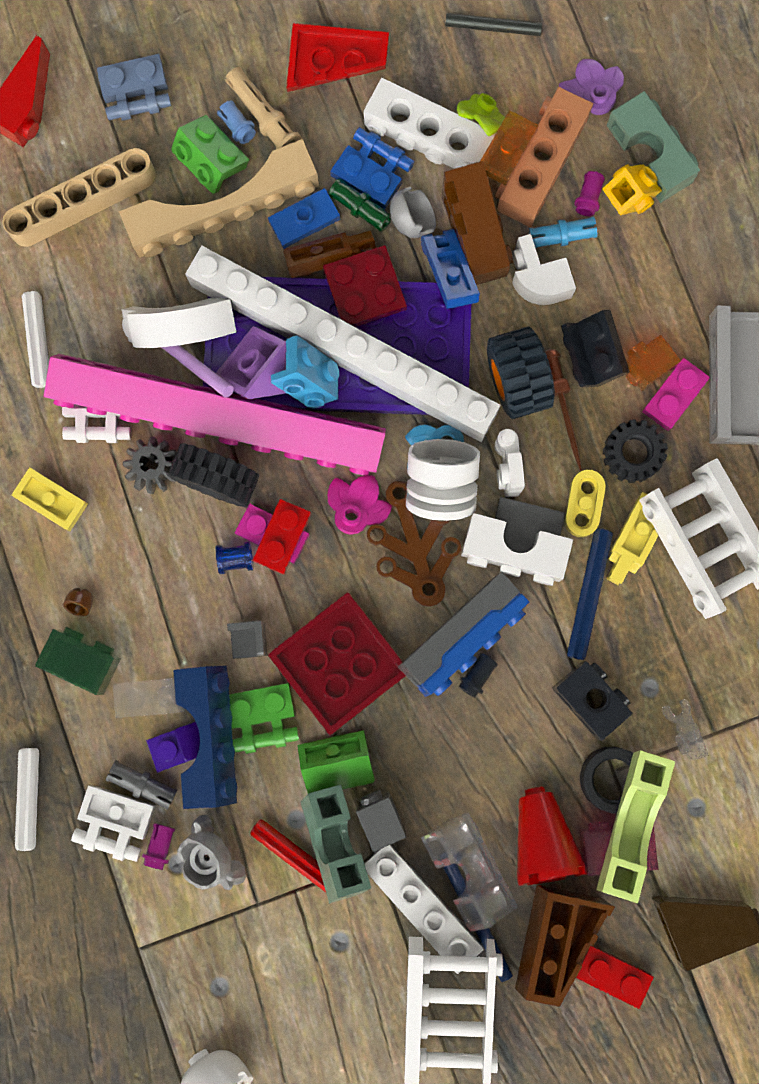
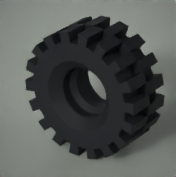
M180 443L167 475L172 480L197 490L202 494L245 508L248 507L259 479V474L255 473L256 471L247 468L243 464L236 463L230 458H225L215 452L212 453L207 449L198 448L186 443Z

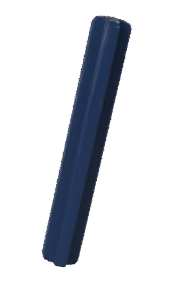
M597 528L594 531L567 652L568 657L577 660H584L587 656L613 533L606 529Z

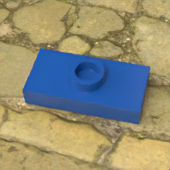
M325 188L268 217V222L283 249L341 220L340 214Z

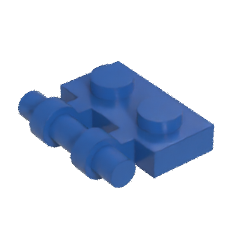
M359 127L353 139L363 145L360 151H357L348 145L331 169L330 174L336 180L339 178L343 179L345 183L361 194L363 192L371 196V201L385 210L394 194L402 185V178L394 174L398 167L409 172L415 161L407 157L405 151L397 146L393 148L381 141L380 135L373 131L368 133ZM374 152L387 159L384 166L370 159Z

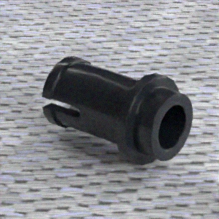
M479 653L477 661L472 665L466 676L460 677L461 683L458 687L468 695L476 698L478 693L482 694L484 692L482 687L498 664L485 654Z

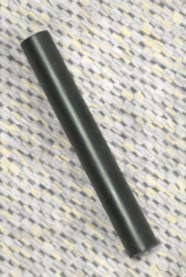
M447 13L445 27L541 36L542 23Z

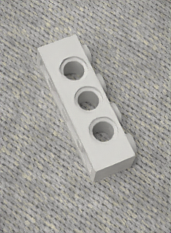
M382 77L364 109V125L367 126L370 132L373 131L380 136L386 135L396 140V143L406 150L415 149L425 154V157L435 164L444 163L456 169L483 161L486 168L496 149L498 133L487 136L479 124L463 118ZM396 115H404L408 119L403 122L395 121L393 117ZM430 128L437 133L433 136H426L422 131ZM459 142L464 144L466 148L455 150L450 145Z

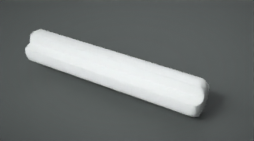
M37 291L25 292L22 295L31 384L35 388H43L46 384L49 359L42 296Z
M22 748L18 752L15 848L19 851H30L36 847L39 750L37 748Z

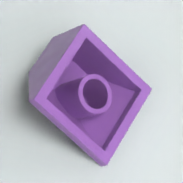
M253 326L216 374L232 385L234 392L247 399L284 394L283 390L271 383V375L286 370V341Z

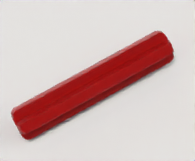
M262 819L257 821L250 832L251 836L326 892L317 860Z

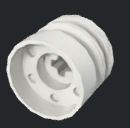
M448 439L424 440L410 446L407 473L411 478L407 481L408 493L406 496V507L408 510L420 517L432 520H458L471 516L476 511L478 485L474 481L479 476L480 451L465 442Z

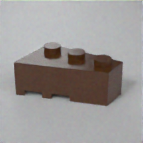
M479 161L445 171L442 201L451 229L455 230L476 285L507 277L510 264H513V256L509 245L504 243L502 236L503 225L495 209L484 162Z
M537 885L515 989L528 1001L560 1007L582 968L580 964L590 946H594L599 937L597 936L598 931L607 915L611 916L615 906L602 898Z

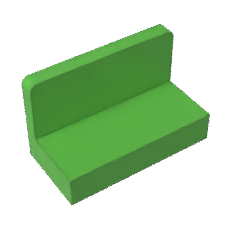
M364 730L297 745L300 769L308 794L341 785L343 790L370 784L375 781Z

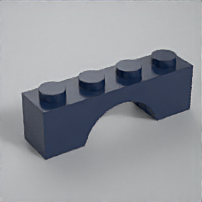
M227 665L173 670L176 705L183 707L193 716L200 734V747L197 758L189 769L181 773L183 809L217 808L237 804L238 787L235 778V749L232 738V713L230 711L229 698L230 681Z

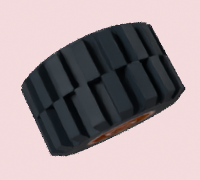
M527 326L489 338L487 343L489 369L497 396L506 414L513 420L552 408L555 398L552 372L544 347L534 330Z

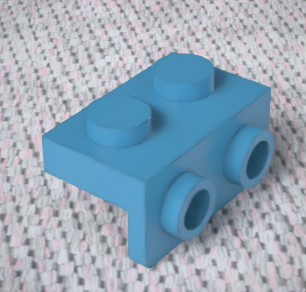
M296 335L286 339V370L271 375V383L305 406L319 408L325 403L338 399V364Z

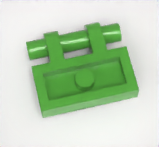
M289 683L229 695L232 729L241 727L242 738L233 739L235 753L245 751L246 754L257 752V748L275 745L276 748L285 747L287 742L299 740L297 727L284 729L282 720L295 717ZM271 721L272 732L254 735L253 725Z

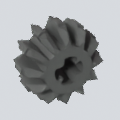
M150 437L148 446L141 439L137 440L136 444L139 450L135 452L132 448H128L126 451L132 457V460L123 461L122 465L127 469H131L126 473L125 478L128 481L135 480L134 488L138 491L146 486L147 493L154 494L156 484L163 492L166 491L167 485L164 482L166 479L173 483L176 482L167 475L177 451L169 450L170 444L166 440H163L158 445L157 439ZM148 461L156 462L158 467L156 470L148 469L146 463Z

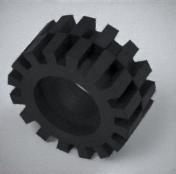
M636 419L628 423L623 422L608 436L605 441L606 445L603 448V454L606 457L603 461L605 466L609 465L610 469L608 471L612 475L614 473L618 475V480L623 481L626 479L628 483L636 481L640 483L652 477L662 468V463L667 458L665 450L668 447L667 443L662 441L665 437L663 433L658 434L655 431L658 428L653 424L650 427L647 425L648 421L641 420L636 422ZM636 439L646 446L647 457L644 462L633 464L625 459L622 449L626 441Z

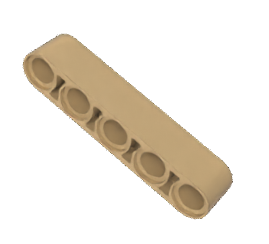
M139 148L129 149L9 209L3 216V228L16 244L24 247L32 246L148 188L156 178L154 166L149 155L144 150ZM137 165H145L141 172H132L133 168ZM107 180H116L111 187H103ZM79 194H87L83 201L74 202V199ZM57 208L53 216L45 217L49 209ZM24 222L28 223L23 231L16 232L18 225Z

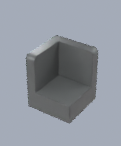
M250 621L227 624V630L231 632L233 659L268 656L265 622Z

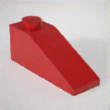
M37 35L0 87V134L23 148L28 140H32L39 130L50 53L45 43Z

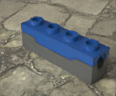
M503 572L499 573L409 655L398 668L418 687V690L425 697L433 692L439 696L453 683L449 679L450 676L458 669L462 673L465 672L477 661L474 654L482 646L488 650L502 637L498 633L499 630L506 624L510 627L514 626L524 617L526 613L522 609L529 601L523 594H520V591Z

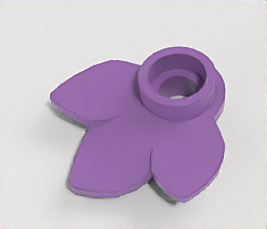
M582 59L576 67V78L559 83V87L594 103L591 110L592 114H606L616 102V92L623 86V73L618 66L604 70L602 65L596 60Z

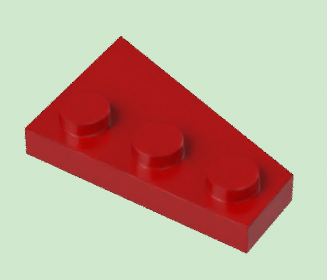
M293 23L287 92L386 69L389 32Z

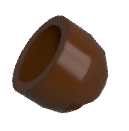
M74 588L67 594L63 607L73 615L87 616L92 607V594L87 589Z

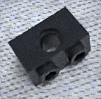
M583 661L552 689L597 740L603 741L633 714L627 707L631 703L618 688L613 691L604 681L608 676L595 662L590 665L587 661ZM594 688L602 694V703L597 708H591L586 701L587 693Z

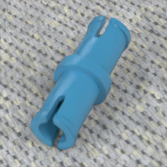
M594 216L566 222L565 219L557 220V224L536 228L531 227L529 228V234L533 238L535 248L559 243L561 246H567L568 242L597 238V227H594L596 220Z

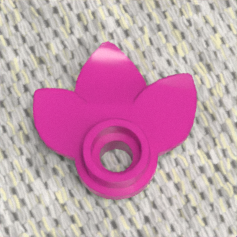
M373 475L361 476L354 480L351 485L339 478H335L331 482L327 494L328 504L335 511L334 519L337 528L343 533L357 534L363 531L366 526L379 525L388 518L392 506L388 502L377 500L379 485ZM348 513H354L358 518L351 521L345 516Z

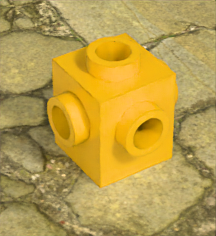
M627 164L613 174V179L602 188L620 215L632 212L643 213L655 203L653 198L662 191L657 184V176L644 164L635 166Z

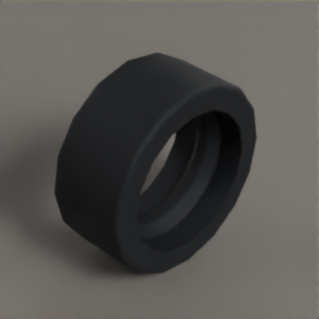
M615 746L602 747L592 752L583 762L579 775L580 786L586 799L598 809L612 814L617 813L621 799L609 800L597 792L593 778L595 770L602 762L609 759L621 760L630 767L633 752Z

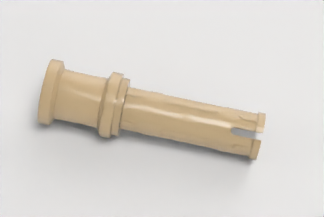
M235 67L226 75L227 79H225L226 83L235 91L240 100L258 120L260 132L263 136H268L276 149L302 139L298 132H293L287 125L284 114L274 110L241 67Z

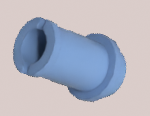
M230 100L223 103L219 107L221 110L217 111V115L232 131V138L235 141H239L241 144L248 143L256 134L255 124L243 116L233 101Z

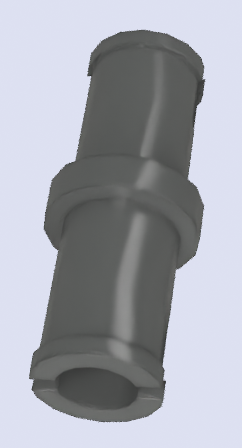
M117 760L113 763L109 771L110 774L106 777V781H110L133 792V797L137 799L143 797L164 807L166 810L169 809L178 791L150 778V773L144 771L142 774L119 763Z

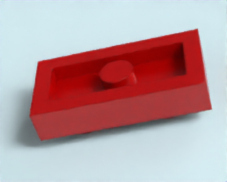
M279 499L252 561L285 575L312 513Z
M592 945L580 964L582 968L576 977L639 1010L654 978L652 974Z

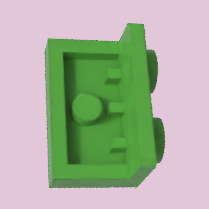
M207 115L179 127L171 148L177 159L212 194L219 192L223 180L246 169L249 162L246 155Z

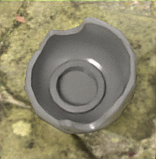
M407 187L397 191L392 197L390 214L392 223L401 234L414 239L433 232L436 227V218L425 193L422 190L410 191L412 188Z

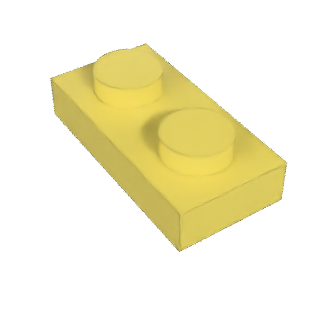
M30 467L11 495L71 532L88 505L85 501Z

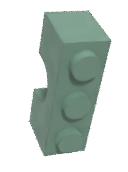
M645 91L611 112L606 126L624 151L636 144H646L656 152L657 159L651 162L648 167L657 176V184L662 189L656 195L660 203L693 183L700 171L696 157L690 151H686L680 142L677 130L672 125L667 124L662 116L659 104L654 99H650Z
M341 785L307 794L300 803L329 904L371 889V884L362 854L354 852L349 839L347 825L351 817Z

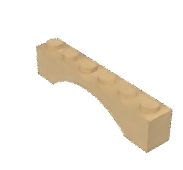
M301 139L273 150L263 167L250 181L237 191L221 199L204 204L185 206L164 204L149 199L121 210L119 213L132 246L139 258L143 256L153 257L160 254L163 248L173 244L183 245L190 242L194 238L193 236L204 232L214 233L222 229L226 223L234 220H247L254 215V212L264 208H277L284 203V200L294 196L304 197L311 194L315 188L319 187L318 174L305 143Z

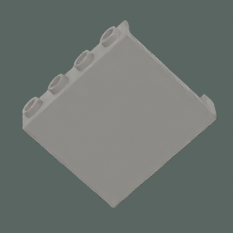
M717 305L709 315V444L759 445V313L731 312V306Z

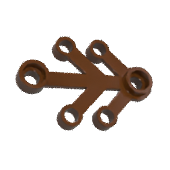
M395 481L386 490V500L393 508L397 509L407 544L389 535L386 529L378 524L372 525L368 529L367 539L370 544L374 546L381 545L413 562L417 576L397 567L395 560L391 557L379 559L376 566L377 572L384 578L391 577L412 588V595L417 603L425 607H432L439 604L444 598L445 584L442 578L452 559L459 555L461 543L454 537L446 538L441 544L442 554L430 572L426 557L441 529L450 520L439 522L431 519L420 540L413 514L406 507L407 483ZM397 488H402L406 495L403 499L399 500L394 498L393 491ZM378 529L383 532V538L380 541L371 539L370 535L373 530ZM454 542L457 545V551L453 554L447 553L445 551V544ZM384 561L392 563L393 570L390 573H383L380 570V565ZM427 583L435 587V593L431 596L425 595L422 591V587Z

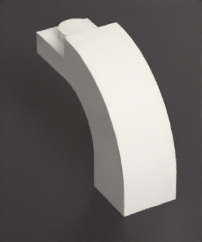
M209 298L165 308L133 306L122 309L124 318L122 321L123 331L128 337V341L132 342L133 347L136 348L184 345L236 333L230 299Z

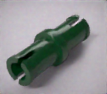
M341 178L337 179L331 186L329 196L347 207L352 216L355 218L361 217L381 233L389 226L391 214L371 201L370 195L365 192L361 194Z

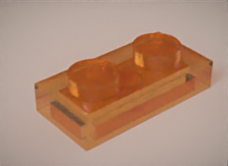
M509 110L480 160L484 162L486 174L489 178L505 186L508 184L537 133L538 124Z

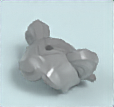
M200 815L191 826L192 834L180 844L177 850L178 859L183 861V876L189 883L202 890L213 888L218 884H221L227 890H231L233 885H239L244 882L246 878L245 867L240 861L231 860L229 849L225 846L223 840L213 833L214 827L209 816Z

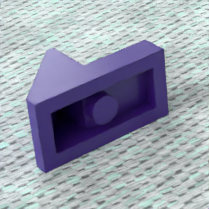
M196 722L146 740L157 773L197 758L200 747V734Z

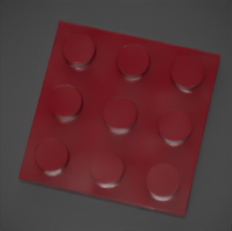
M348 592L267 654L329 736L406 676L398 668L402 660Z

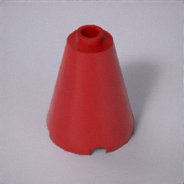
M545 787L524 790L525 796L519 798L518 885L543 884L565 880L568 875H574L575 877L586 875V865L553 792H545Z

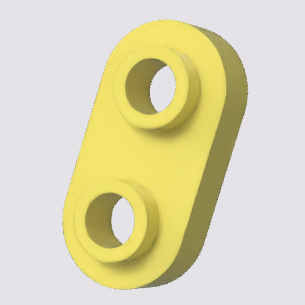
M584 470L579 472L573 478L570 485L564 523L568 532L576 537H587L599 526L606 485L603 477L596 471ZM583 483L590 484L592 486V493L585 494L581 490V485ZM576 516H584L587 521L586 525L583 527L578 526L575 522Z

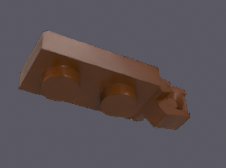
M371 230L352 236H346V233L343 232L286 248L283 254L290 277L294 278L310 275L315 271L322 270L323 265L375 249L376 245Z

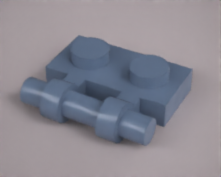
M159 54L97 68L105 103L117 101V105L105 107L108 120L121 118L122 121L132 119L131 115L149 112L151 115L160 113L162 108L171 107L168 93L156 96V92L168 89ZM145 95L144 99L128 102V98Z

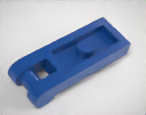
M444 230L442 235L433 236L431 233L421 236L423 253L427 256L446 309L479 302L480 293L455 230Z

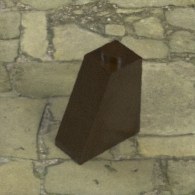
M666 896L652 898L677 963L686 972L759 943V912L756 908L751 909L749 905L742 901Z

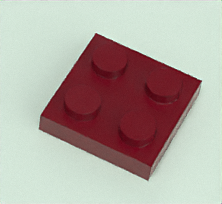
M386 245L323 265V271L339 318L342 321L357 327L407 310V305Z

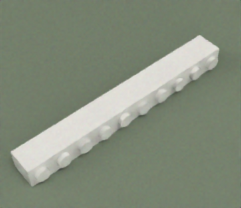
M204 246L200 247L185 273L191 287L211 298L230 299L232 309L286 338L298 335L336 362L338 366L481 443L499 411L500 404Z

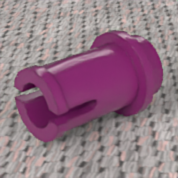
M594 171L585 173L580 196L574 201L578 214L591 217L600 209L598 200L603 183L605 182V177L601 173Z
M154 823L147 852L142 854V857L145 858L143 865L163 870L164 865L169 863V860L166 858L173 833L176 829Z

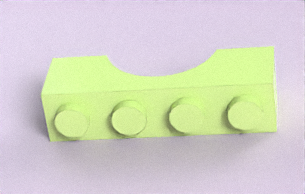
M641 750L633 753L596 890L638 903L647 871V852L651 832L659 808L667 795L675 761Z

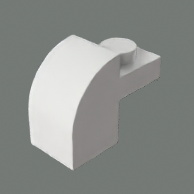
M531 234L518 237L515 250L512 251L516 269H522L515 272L512 281L517 293L528 302L538 305H550L571 299L576 286L567 258L540 264Z

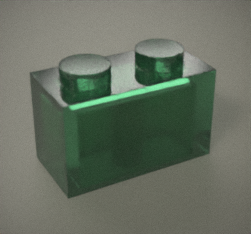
M67 626L64 631L52 629L35 667L94 695H104L121 658L113 655L115 648L97 640L94 645L82 640L85 634Z

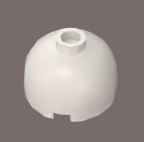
M204 1049L188 1061L191 1067L184 1073L181 1084H241L243 1081L245 1084H251L253 1077L241 1059L232 1052L216 1050L208 1053L207 1049Z

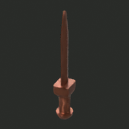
M549 349L545 352L552 372L555 397L558 396L571 448L581 472L579 449L565 394L571 391L570 384L567 378L563 377L558 359L562 357L560 352L555 349Z

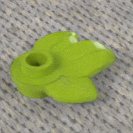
M485 93L473 94L469 100H462L458 103V115L477 121L487 136H492L498 131L510 139H514L516 135L513 124L499 112L496 101L490 95Z

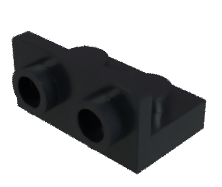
M602 310L577 323L567 322L561 325L564 335L563 343L569 352L573 365V375L580 387H599L630 373L611 310Z

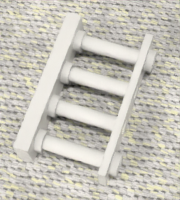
M718 458L692 472L695 482L664 497L658 488L639 499L643 506L642 510L645 517L653 524L692 594L695 607L703 614L705 619L726 611L727 609L722 599L748 584L754 583L756 589L759 590V530ZM702 493L712 511L681 527L671 509ZM720 523L728 537V541L697 557L688 539ZM737 553L745 567V571L714 587L705 569Z
M409 937L405 1084H419V1071H426V1067L481 1069L483 1084L491 1083V1073H497L498 1053L497 1050H492L496 976H502L503 971L502 954H496L494 939H487L486 957L430 955V951H423V937ZM430 970L485 972V990L429 988V984H423V974H430ZM429 1003L484 1005L483 1022L428 1020V1016H421L422 1006L428 1007ZM428 1035L482 1037V1054L427 1052V1048H420V1040L427 1039Z

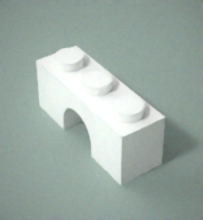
M475 513L472 514L461 556L468 558V564L481 568H487L488 563L501 567L500 572L515 577H520V573L523 572L534 575L533 581L553 586L554 581L560 582L563 580L573 539L539 531L536 534L534 545L530 551L516 553L511 551L504 542L505 521Z

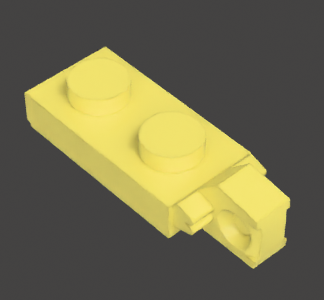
M644 492L640 493L610 550L611 554L608 560L614 564L606 579L616 585L622 584L628 571L635 574L643 566L658 537L653 524L645 517L642 510L643 506L639 499L647 495Z

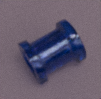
M250 541L244 542L240 546L224 548L222 545H216V561L219 575H224L229 570L245 568L248 571L254 570Z

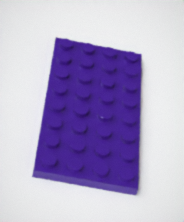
M262 277L339 318L326 279ZM398 281L407 310L355 327L469 388L471 304L446 309L437 283ZM232 309L236 333L205 340L204 364L216 373L253 326L284 341L288 338ZM338 366V399L325 403L322 407L309 408L287 393L256 398L308 411L429 415ZM203 381L204 387L212 388L206 382Z

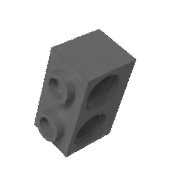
M379 789L361 797V804L358 805L356 813L373 852L406 838V830L389 792L382 795Z

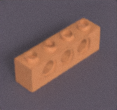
M559 86L553 98L550 96L546 97L539 111V114L543 116L538 125L534 123L531 125L524 141L528 143L524 153L518 151L511 164L510 170L514 172L510 180L503 179L495 197L499 199L498 212L530 228L533 226L590 116L594 103ZM558 125L564 131L554 132L549 126ZM542 152L547 154L549 159L539 160L534 154ZM529 180L534 183L535 187L530 189L524 188L520 181Z

